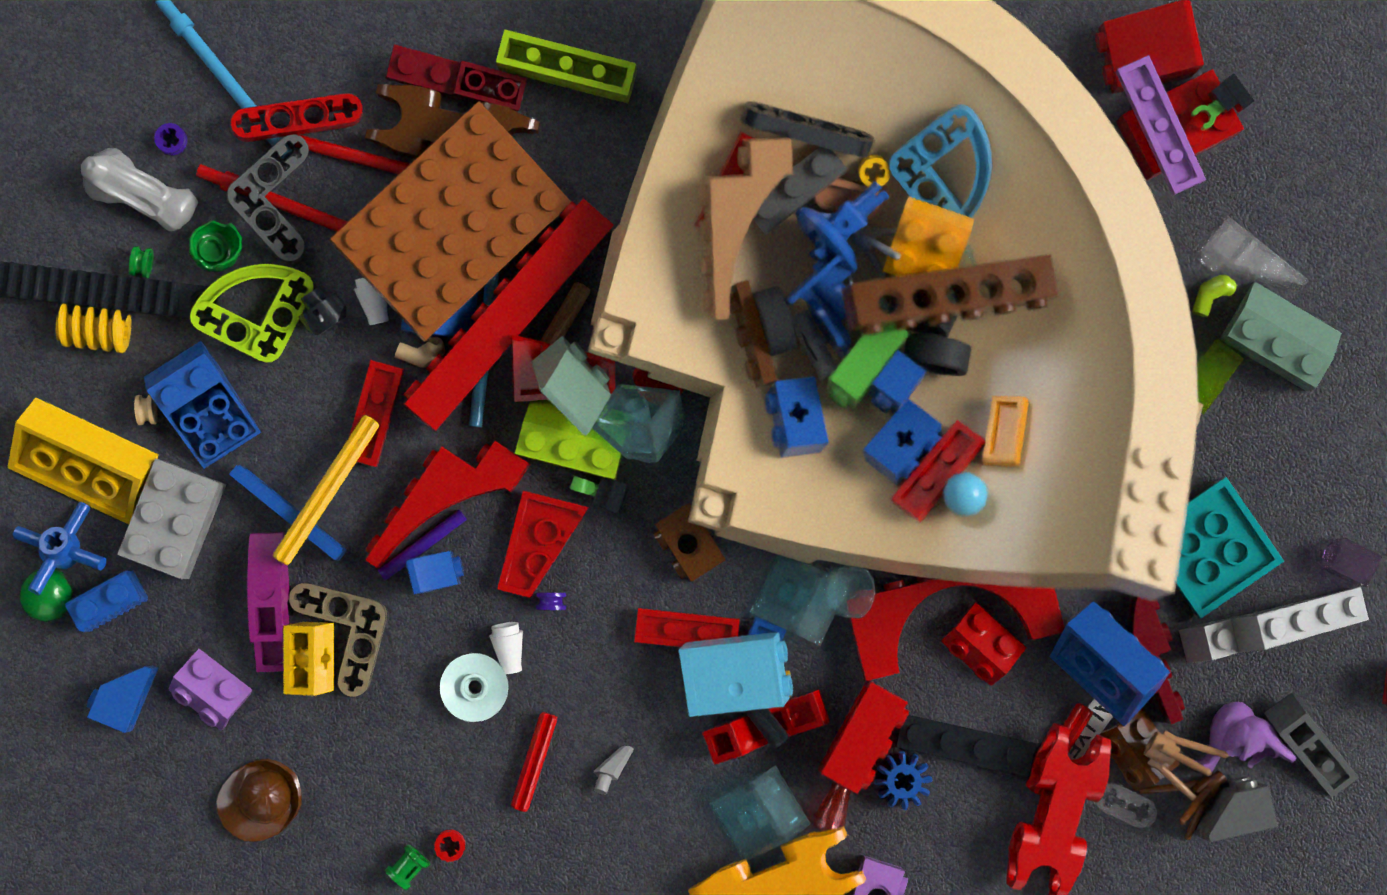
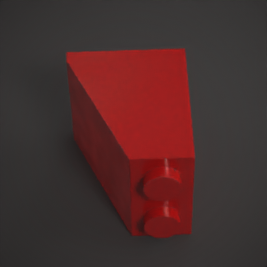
M1179 0L1104 21L1098 29L1099 33L1095 34L1097 50L1099 53L1103 52L1106 63L1102 67L1103 79L1106 86H1111L1112 94L1124 92L1116 74L1117 69L1148 55L1162 84L1191 78L1204 65L1190 0Z

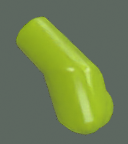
M1218 275L1202 283L1199 287L1192 313L1208 317L1213 300L1221 296L1233 295L1237 287L1236 282L1228 275Z

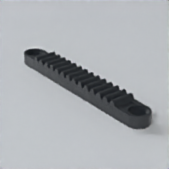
M0 261V297L190 319L192 307L200 295L208 288V286L174 281L169 282L149 278L127 277ZM220 295L214 301V304L223 308V299ZM198 310L196 312V316L200 318V321L215 319L211 315L212 310L207 313H201Z

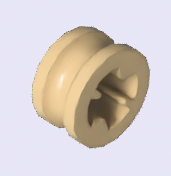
M136 395L134 409L137 424L144 425L146 421H149L150 424H157L158 407L152 397L148 395L147 398H143L142 395Z

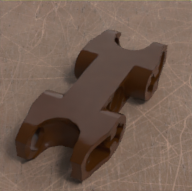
M378 84L376 89L377 96L402 108V117L398 125L392 129H367L365 139L400 156L417 159L464 114L440 109L443 94L435 90L415 85ZM481 102L510 135L514 133L539 134L540 121L524 116L506 106Z

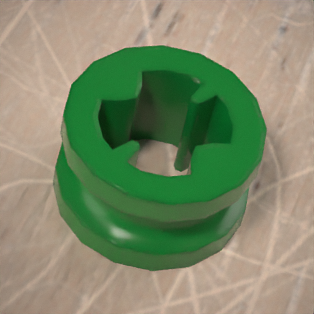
M139 246L133 247L129 260V274L131 276L141 273L143 278L150 277L154 259L152 248H146L145 251H142Z

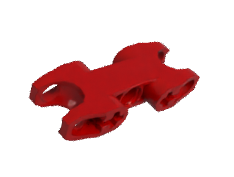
M1053 723L1036 753L1031 770V784L1035 787L1043 788L1033 823L1019 822L1013 831L1009 844L1006 884L1009 887L1021 891L1034 869L1039 866L1048 865L1050 868L1049 895L1069 894L1081 873L1087 852L1085 838L1075 836L1085 800L1099 802L1105 792L1109 779L1111 739L1096 734L1083 756L1078 759H1070L1067 754L1069 728Z

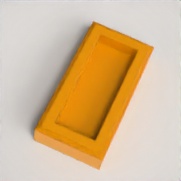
M992 396L982 462L985 465L1019 466L1029 400L1026 396Z

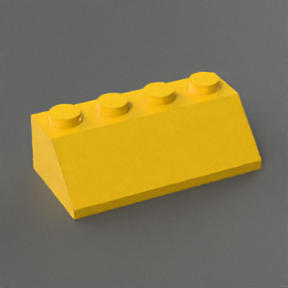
M35 398L15 423L8 469L79 502H83L126 524H130L155 458L158 459L159 455L54 405Z

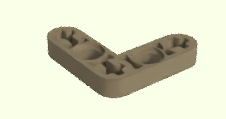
M310 583L296 585L289 594L290 605L296 612L351 626L338 676V686L343 694L350 697L363 694L370 685L387 620L385 606L377 600ZM307 588L310 590L309 595L311 597L322 599L321 592L327 593L322 603V613L317 612L320 606L317 604L309 603L305 608L301 607L302 602L297 599V594L304 593ZM335 597H342L347 602L348 609L343 616L336 617L329 610V603ZM371 605L375 606V612L380 614V619L373 620L370 630H377L376 637L368 633H357L358 626L363 629L366 627L367 618L362 616L363 610H369ZM360 638L369 640L372 645L371 654L366 658L358 657L353 650L354 643ZM350 659L356 663H368V669L360 668L358 679L363 680V685L355 687L354 691L350 690V684L345 682L346 676H352L355 670V666L348 665Z

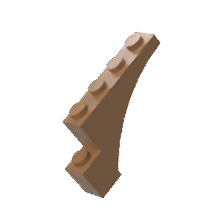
M790 138L742 139L743 147L738 149V165L740 169H743L744 174L703 177V185L698 187L699 205L704 206V220L700 221L699 233L701 241H705L706 255L701 256V272L703 276H707V290L702 292V304L704 311H708V316L715 320L729 319L733 270L740 246L751 221L777 183L785 175L793 174L792 141Z

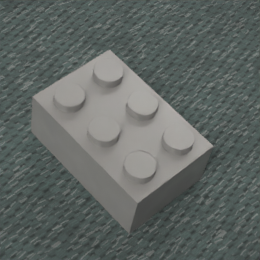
M155 458L117 555L174 577L189 579L226 484Z

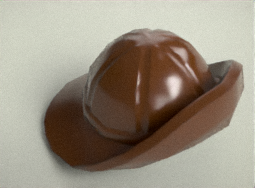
M269 758L257 759L234 771L222 785L217 798V811L223 827L238 839L250 842L263 841L281 833L297 816L302 804L301 787L296 773L283 763Z

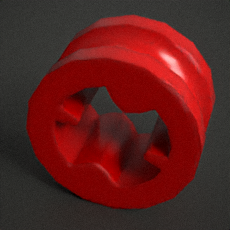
M453 829L441 832L434 844L436 855L446 862L458 860L465 850L463 835ZM451 837L453 842H459L460 848H455L457 853L449 855L448 850H441L440 843H445L443 838Z

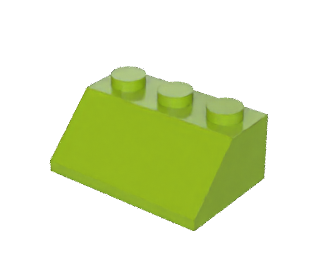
M550 400L530 401L523 420L515 454L590 475L616 480L632 415L603 408L591 431L584 436Z

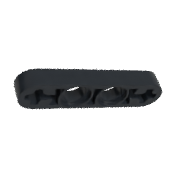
M754 101L746 102L740 119L745 125L760 131L858 157H868L874 143V137L862 130Z

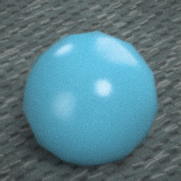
M969 472L956 473L947 481L943 491L947 507L960 516L975 515L984 508L988 499L987 485L979 477Z

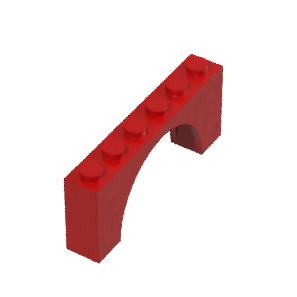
M916 576L918 583L905 586L903 580L883 584L885 591L872 594L871 589L866 588L851 592L852 599L844 601L865 681L900 673L897 656L898 643L907 618L925 598L948 587L973 586L998 596L1017 614L1025 629L1027 638L1030 640L1059 634L1065 629L1055 588L970 583Z

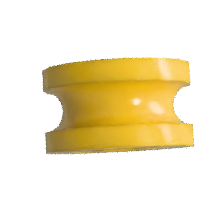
M871 154L860 161L858 174L861 181L868 187L874 181L883 186L889 180L890 168L883 157ZM874 163H879L878 167L880 170L883 169L882 175L876 174L874 180L869 179L870 176L868 173H865V169L872 168Z

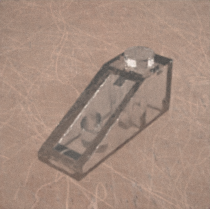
M1230 217L1221 221L1197 251L1203 257L1201 259L1202 263L1214 272L1220 270L1224 274L1292 289L1303 287L1309 281Z

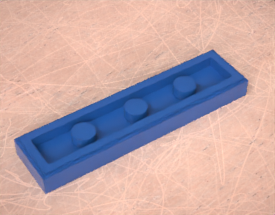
M236 465L229 475L289 524H293L300 513L297 508L245 466ZM316 524L307 537L334 560L340 561L347 552L345 547Z

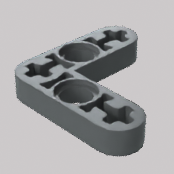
M294 134L287 135L277 142L228 187L226 193L230 206L278 258L285 261L296 260L302 255L304 241L265 196L304 162L308 156L309 149L305 139ZM287 141L291 144L298 142L301 145L298 150L301 156L298 159L291 156L283 162L289 166L284 171L280 162L272 158L271 155L276 151L278 157H281L287 151L285 146ZM267 162L273 164L277 169V177L269 183L263 182L258 176V168L261 164ZM237 186L240 189L246 187L250 189L251 192L248 194V198L254 204L258 198L263 202L262 206L253 210L250 217L244 213L245 210L250 209L249 206L243 201L238 204L234 201L237 195L234 189ZM265 210L271 212L275 217L274 226L267 231L261 230L256 225V216ZM281 224L286 227V230L281 232V234L287 240L294 238L297 241L294 245L297 251L293 255L290 252L281 253L280 249L283 247V244L277 237L274 238L272 243L267 238L276 233Z

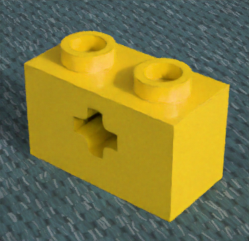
M299 622L283 625L284 694L315 696L334 691V623Z

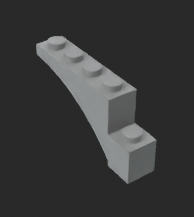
M1356 587L1284 606L1181 629L1179 633L1187 663L1215 660L1240 652L1265 650L1367 621L1369 618L1361 587Z

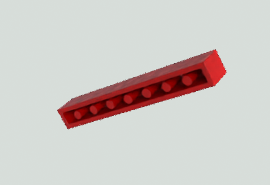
M584 198L578 205L573 201L570 202L559 215L564 220L559 227L554 230L550 226L537 240L542 245L534 255L527 252L515 266L519 272L512 281L507 277L502 280L493 291L497 298L488 307L484 302L470 317L475 321L467 332L461 328L448 342L453 348L445 358L438 354L426 368L431 374L422 384L416 379L403 394L408 399L404 406L434 432L511 345V334L518 336L614 226Z

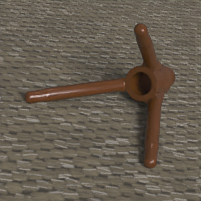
M1216 771L1210 777L1204 776L1200 781L1184 782L1188 789L1196 795L1194 801L1179 819V824L1184 825L1193 815L1184 836L1186 840L1191 839L1211 798L1219 792V787L1226 782V777L1222 772ZM1173 784L1150 786L1139 790V793L1152 794L1180 790Z

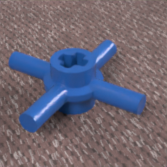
M78 502L64 528L52 527L42 534L20 526L15 528L13 538L38 547L40 558L43 561L28 587L30 592L40 595L56 568L68 569L78 562L100 571L104 569L106 558L80 549V541L76 536L77 531L91 509L90 506L83 502Z

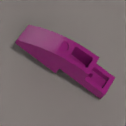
M285 532L251 533L249 536L247 569L248 623L250 642H254L256 672L284 671L283 625H289L287 603L290 594L288 565H284L273 557V553L284 538Z

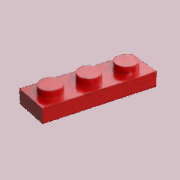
M370 360L350 435L364 415L376 420L379 423V428L358 458L357 462L378 467L405 371L402 368Z
M956 420L892 496V503L920 523L944 495L943 491L947 481L956 473H962L984 447L985 439Z
M638 608L634 642L682 647L686 642L738 637L740 619Z

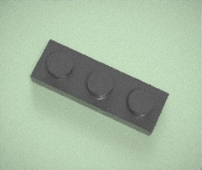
M824 147L817 148L792 168L793 174L785 175L777 183L753 218L765 235L848 171L833 150Z

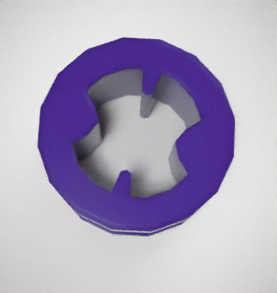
M166 123L161 125L155 132V144L165 154L174 156L185 150L188 143L187 135L178 125ZM171 131H176L175 136L179 139L176 146L171 144V148H167V142L163 139L166 133L171 135Z
M536 593V597L540 600L539 604L536 605V610H566V605L563 604V598L566 597V593Z

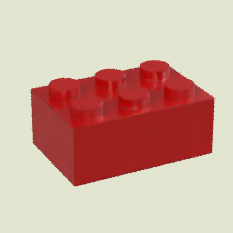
M1213 69L1166 92L1195 156L1235 137L1244 130L1234 108L1224 115L1220 113L1216 117L1214 124L1204 131L1201 130V127L1208 123V115L1200 112L1194 117L1191 116L1196 107L1200 105L1208 106L1213 102L1208 94L1221 84ZM1133 109L1124 113L1116 123L1146 181L1162 172Z
M865 681L817 768L820 773L857 794L861 787L867 790L876 774V771L872 769L878 757L881 759L885 758L893 743L889 739L894 727L898 729L902 727L909 714V710L905 709L908 702L871 681Z

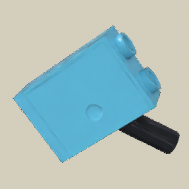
M779 632L686 642L679 649L689 717L744 711L773 748L779 747L789 738L788 733L768 709L783 707L789 700V696L793 694L792 679L790 675L785 674L784 662L788 660L787 646L785 641H780Z

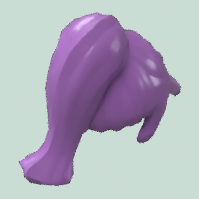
M1243 702L1225 704L1215 714L1210 726L1209 746L1225 751L1231 757L1240 756L1241 761H1245L1253 755V758L1247 765L1249 768H1253L1261 759L1273 755L1272 758L1280 756L1289 762L1296 760V756L1282 743V739H1280L1273 725L1264 719L1256 717L1252 709ZM1206 754L1202 759L1195 761L1213 772L1221 757Z

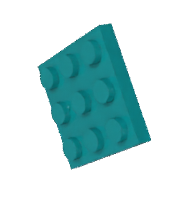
M1223 477L1186 504L1175 586L1197 618L1201 619L1284 562L1227 477Z

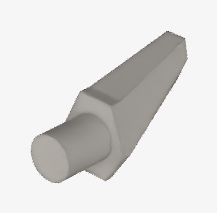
M631 746L620 747L594 770L593 773L598 777L594 788L595 792L606 795L611 780H618L634 750Z

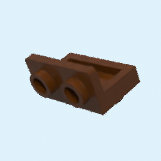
M1143 707L1125 727L1119 722L1114 727L1106 729L1099 734L1111 739V756L1123 773L1124 779L1131 785L1134 791L1153 786L1165 777L1156 768L1147 764L1149 757L1144 755L1148 741L1158 729ZM1176 759L1172 765L1164 764L1170 771L1180 765Z

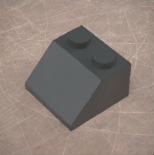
M1248 776L1229 780L1230 786L1219 789L1195 831L1197 836L1209 842H1214L1278 827L1269 786L1257 782V779H1249Z

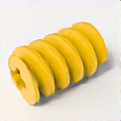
M62 303L56 320V339L64 347H70L74 342L76 348L83 349L87 344L89 349L97 350L101 345L103 351L110 352L114 347L117 353L123 354L129 346L132 323L131 315L129 314L126 320H122L121 311L116 310L113 318L109 319L107 309L102 308L99 317H95L94 308L89 307L85 316H83L79 305H75L72 314H68L67 305Z

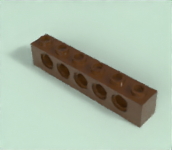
M1051 254L852 283L841 290L849 332L861 330L862 336L883 332L882 327L895 325L896 331L914 328L918 321L928 320L930 326L949 322V317L961 315L962 320L976 319L983 316L982 312L994 310V315H1004L1015 312V307L1026 305L1027 310H1037L1047 307V301L1059 296ZM1012 279L1020 283L1021 294L1013 290ZM979 284L984 285L988 289V299L981 296ZM946 289H950L955 293L956 304L948 301L945 294ZM913 294H917L922 298L924 303L923 309H919L914 305L912 301ZM879 299H884L889 303L890 314H885L881 311Z

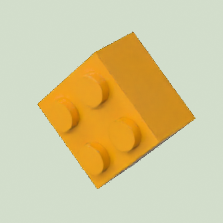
M908 196L891 245V249L899 253L900 258L895 260L887 256L883 272L900 277L958 268L972 230L974 218ZM946 289L945 293L949 294L950 289Z

